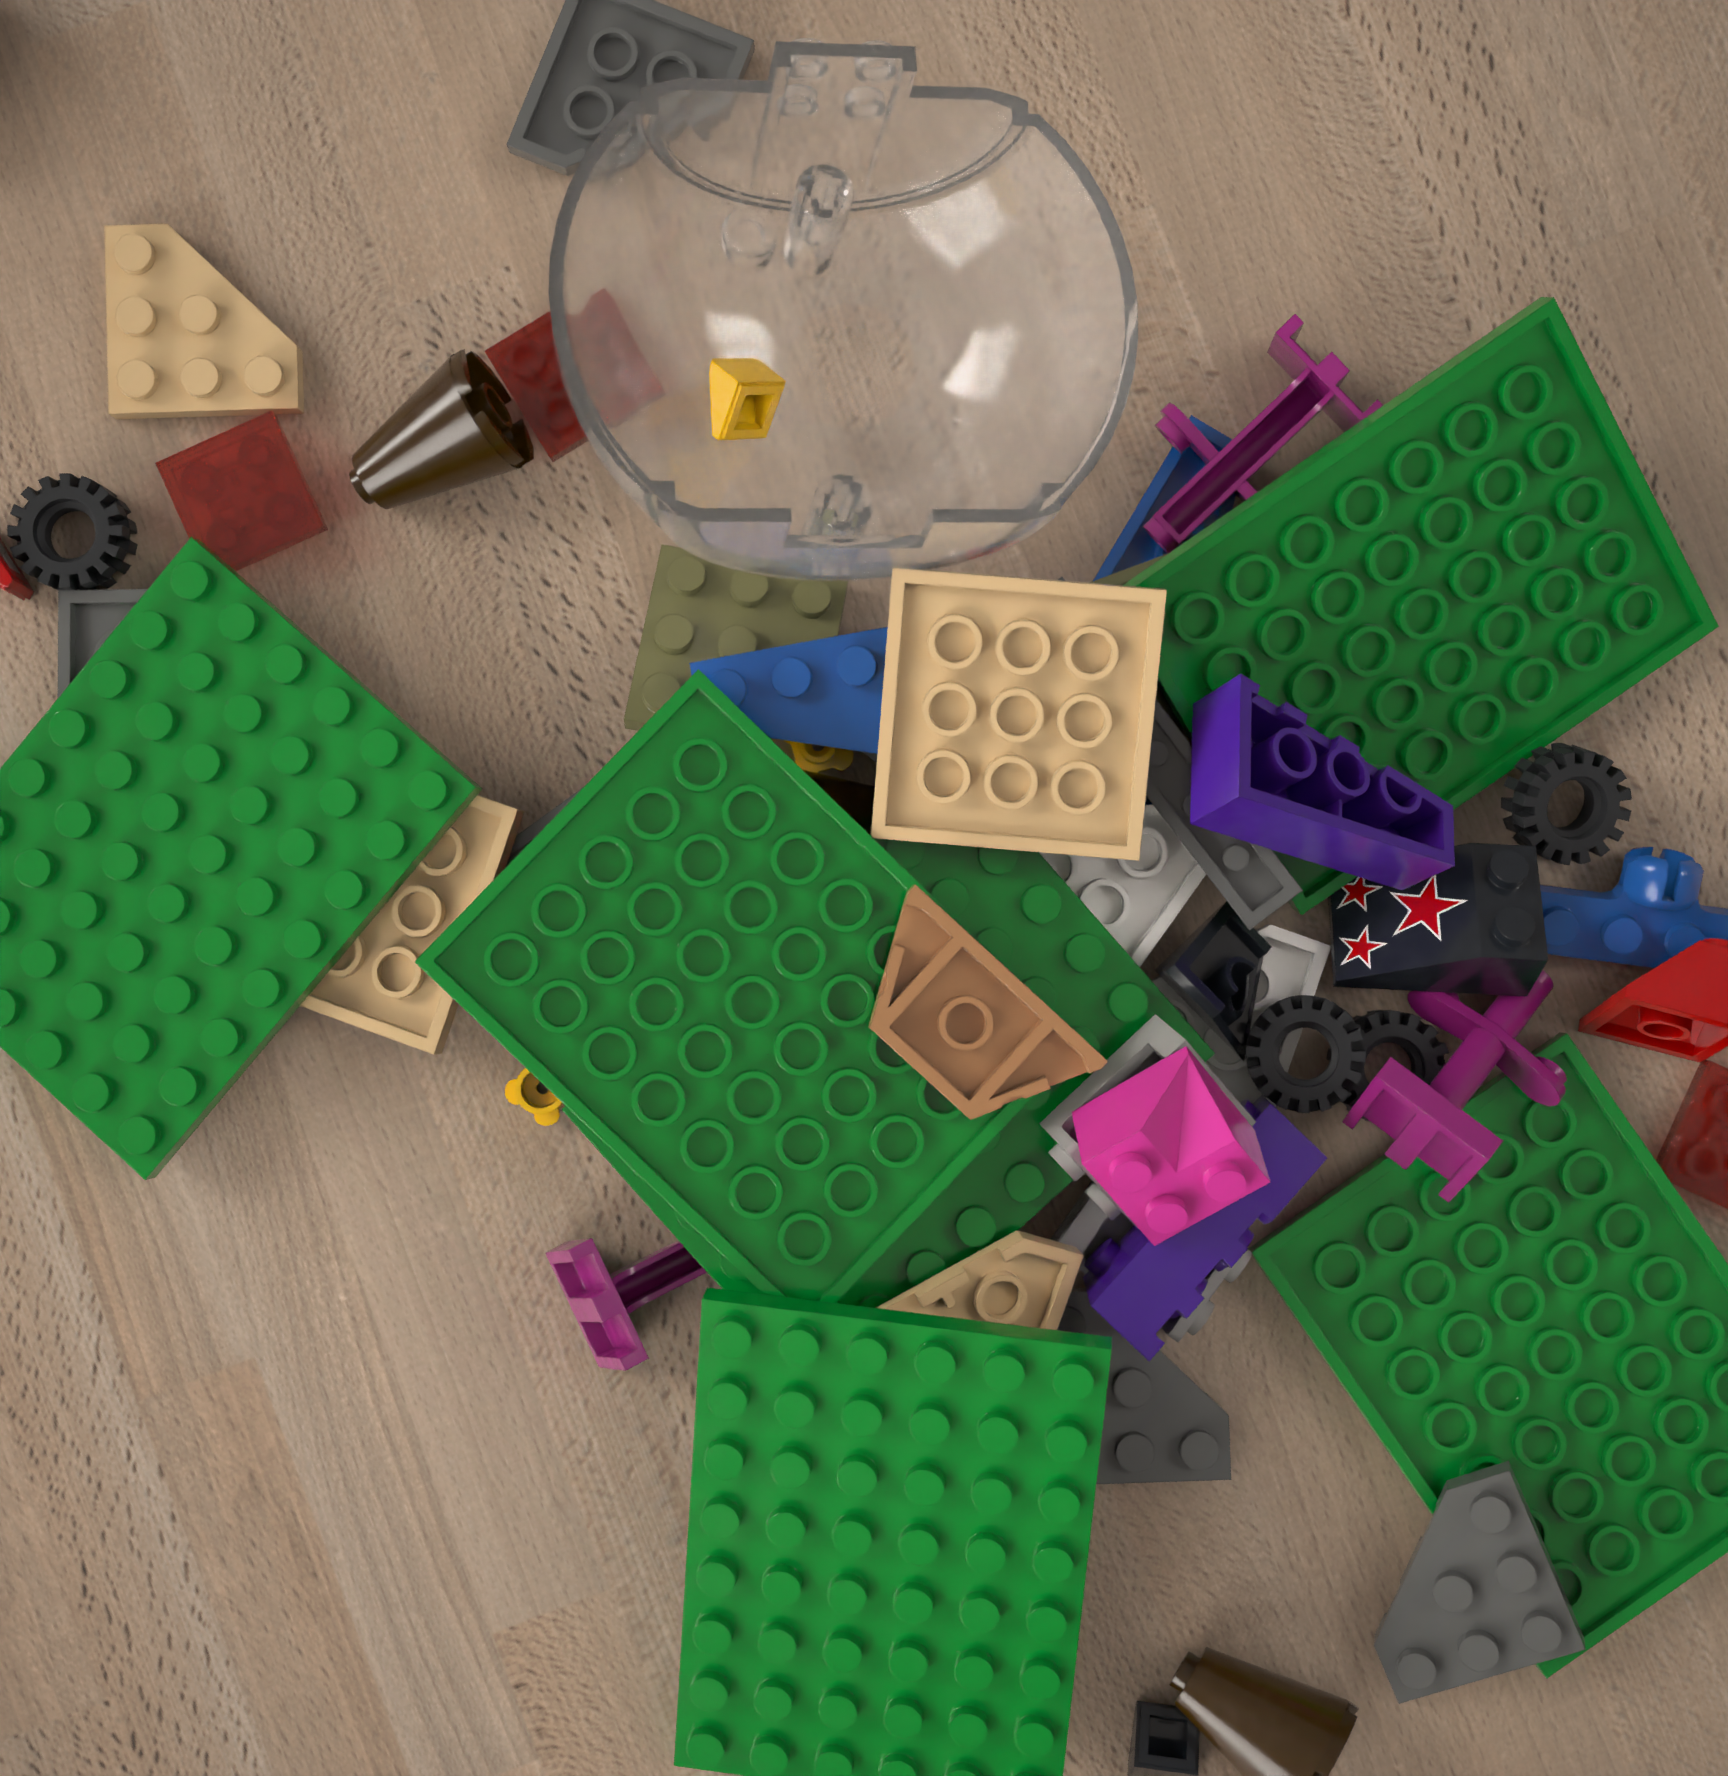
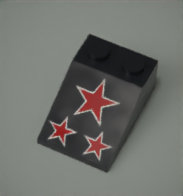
M1487 843L1454 846L1455 866L1404 890L1361 877H1356L1328 897L1333 987L1527 997L1548 962L1536 846Z

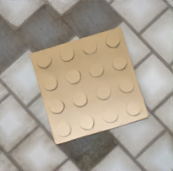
M893 567L871 837L1139 861L1167 590Z
M477 795L300 1006L430 1054H442L459 1004L414 961L505 869L525 811Z

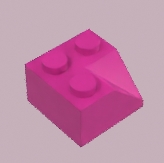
M1187 1046L1072 1111L1083 1166L1154 1246L1270 1183L1255 1130Z

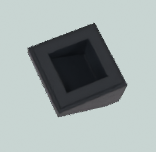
M1137 1701L1127 1775L1198 1776L1200 1730L1176 1706Z

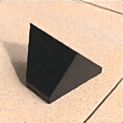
M1226 901L1155 971L1244 1062L1246 1042L1252 1022L1263 956L1268 953L1272 946L1254 928L1249 930Z

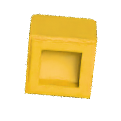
M755 358L712 359L709 372L712 436L717 440L766 438L786 381L762 361Z

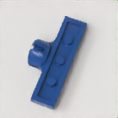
M1635 847L1624 856L1619 882L1611 891L1594 892L1540 885L1548 954L1652 968L1659 966L1699 940L1702 941L1709 938L1728 940V908L1699 904L1698 895L1704 874L1703 868L1695 862L1693 857L1671 849H1663L1659 858L1652 856L1654 847Z

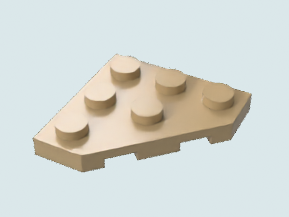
M168 224L104 226L108 413L115 419L304 414L303 351Z
M1016 1230L876 1308L1057 1330L1084 1255L1075 1246Z

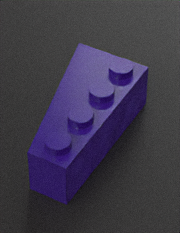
M1243 674L1237 675L1193 703L1191 825L1399 890H1404L1455 866L1453 805L1389 765L1377 769L1369 764L1358 753L1359 746L1341 735L1331 740L1306 724L1307 714L1288 702L1276 706L1258 695L1260 685Z
M1263 1095L1253 1104L1248 1099L1241 1101L1240 1104L1256 1121L1252 1127L1257 1135L1270 1183L1156 1246L1148 1240L1140 1229L1138 1230L1133 1225L1117 1243L1112 1238L1105 1240L1094 1250L1084 1264L1089 1270L1083 1277L1091 1307L1148 1361L1165 1344L1156 1333L1170 1317L1173 1319L1179 1315L1187 1319L1205 1299L1201 1294L1208 1283L1205 1277L1214 1268L1219 1272L1227 1267L1232 1268L1248 1250L1247 1247L1254 1237V1233L1249 1227L1254 1221L1258 1219L1264 1225L1272 1222L1327 1159Z

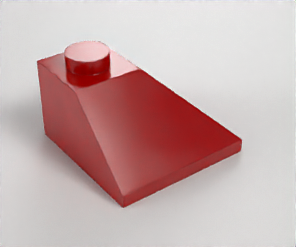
M1709 938L1694 943L1629 983L1579 1019L1578 1031L1699 1063L1728 1047V940Z

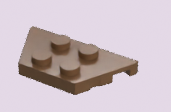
M916 884L910 887L905 895L868 1027L970 1120L1000 1109L1002 1105L1019 1098L1031 1097L1051 1089L1050 1086L1086 1072H1095L1104 1067L1108 1061Z

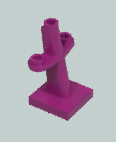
M1296 314L1275 332L1267 351L1294 381L1220 452L1215 449L1188 417L1174 404L1169 402L1160 411L1163 418L1155 424V427L1162 436L1180 453L1190 446L1206 464L1143 526L1146 532L1167 553L1176 549L1233 494L1244 502L1257 493L1247 480L1320 411L1323 410L1343 432H1346L1383 406L1377 399L1363 412L1339 387L1350 371L1339 358L1331 352L1317 365L1295 342L1304 324Z
M1542 970L1527 997L1498 995L1483 1015L1461 1003L1457 993L1410 991L1407 995L1408 1002L1422 1019L1463 1040V1042L1430 1085L1390 1057L1342 1122L1353 1130L1364 1116L1387 1133L1395 1141L1385 1152V1155L1405 1170L1416 1157L1428 1164L1448 1180L1438 1195L1449 1203L1489 1161L1503 1142L1502 1139L1463 1111V1108L1495 1065L1529 1098L1540 1104L1556 1106L1566 1093L1564 1084L1567 1081L1565 1072L1553 1061L1544 1057H1535L1515 1040L1553 989L1554 984L1550 976Z
M592 1238L567 1241L545 1252L598 1366L607 1369L626 1371L649 1359L629 1317L630 1313L707 1273L679 1240L611 1274L608 1273Z

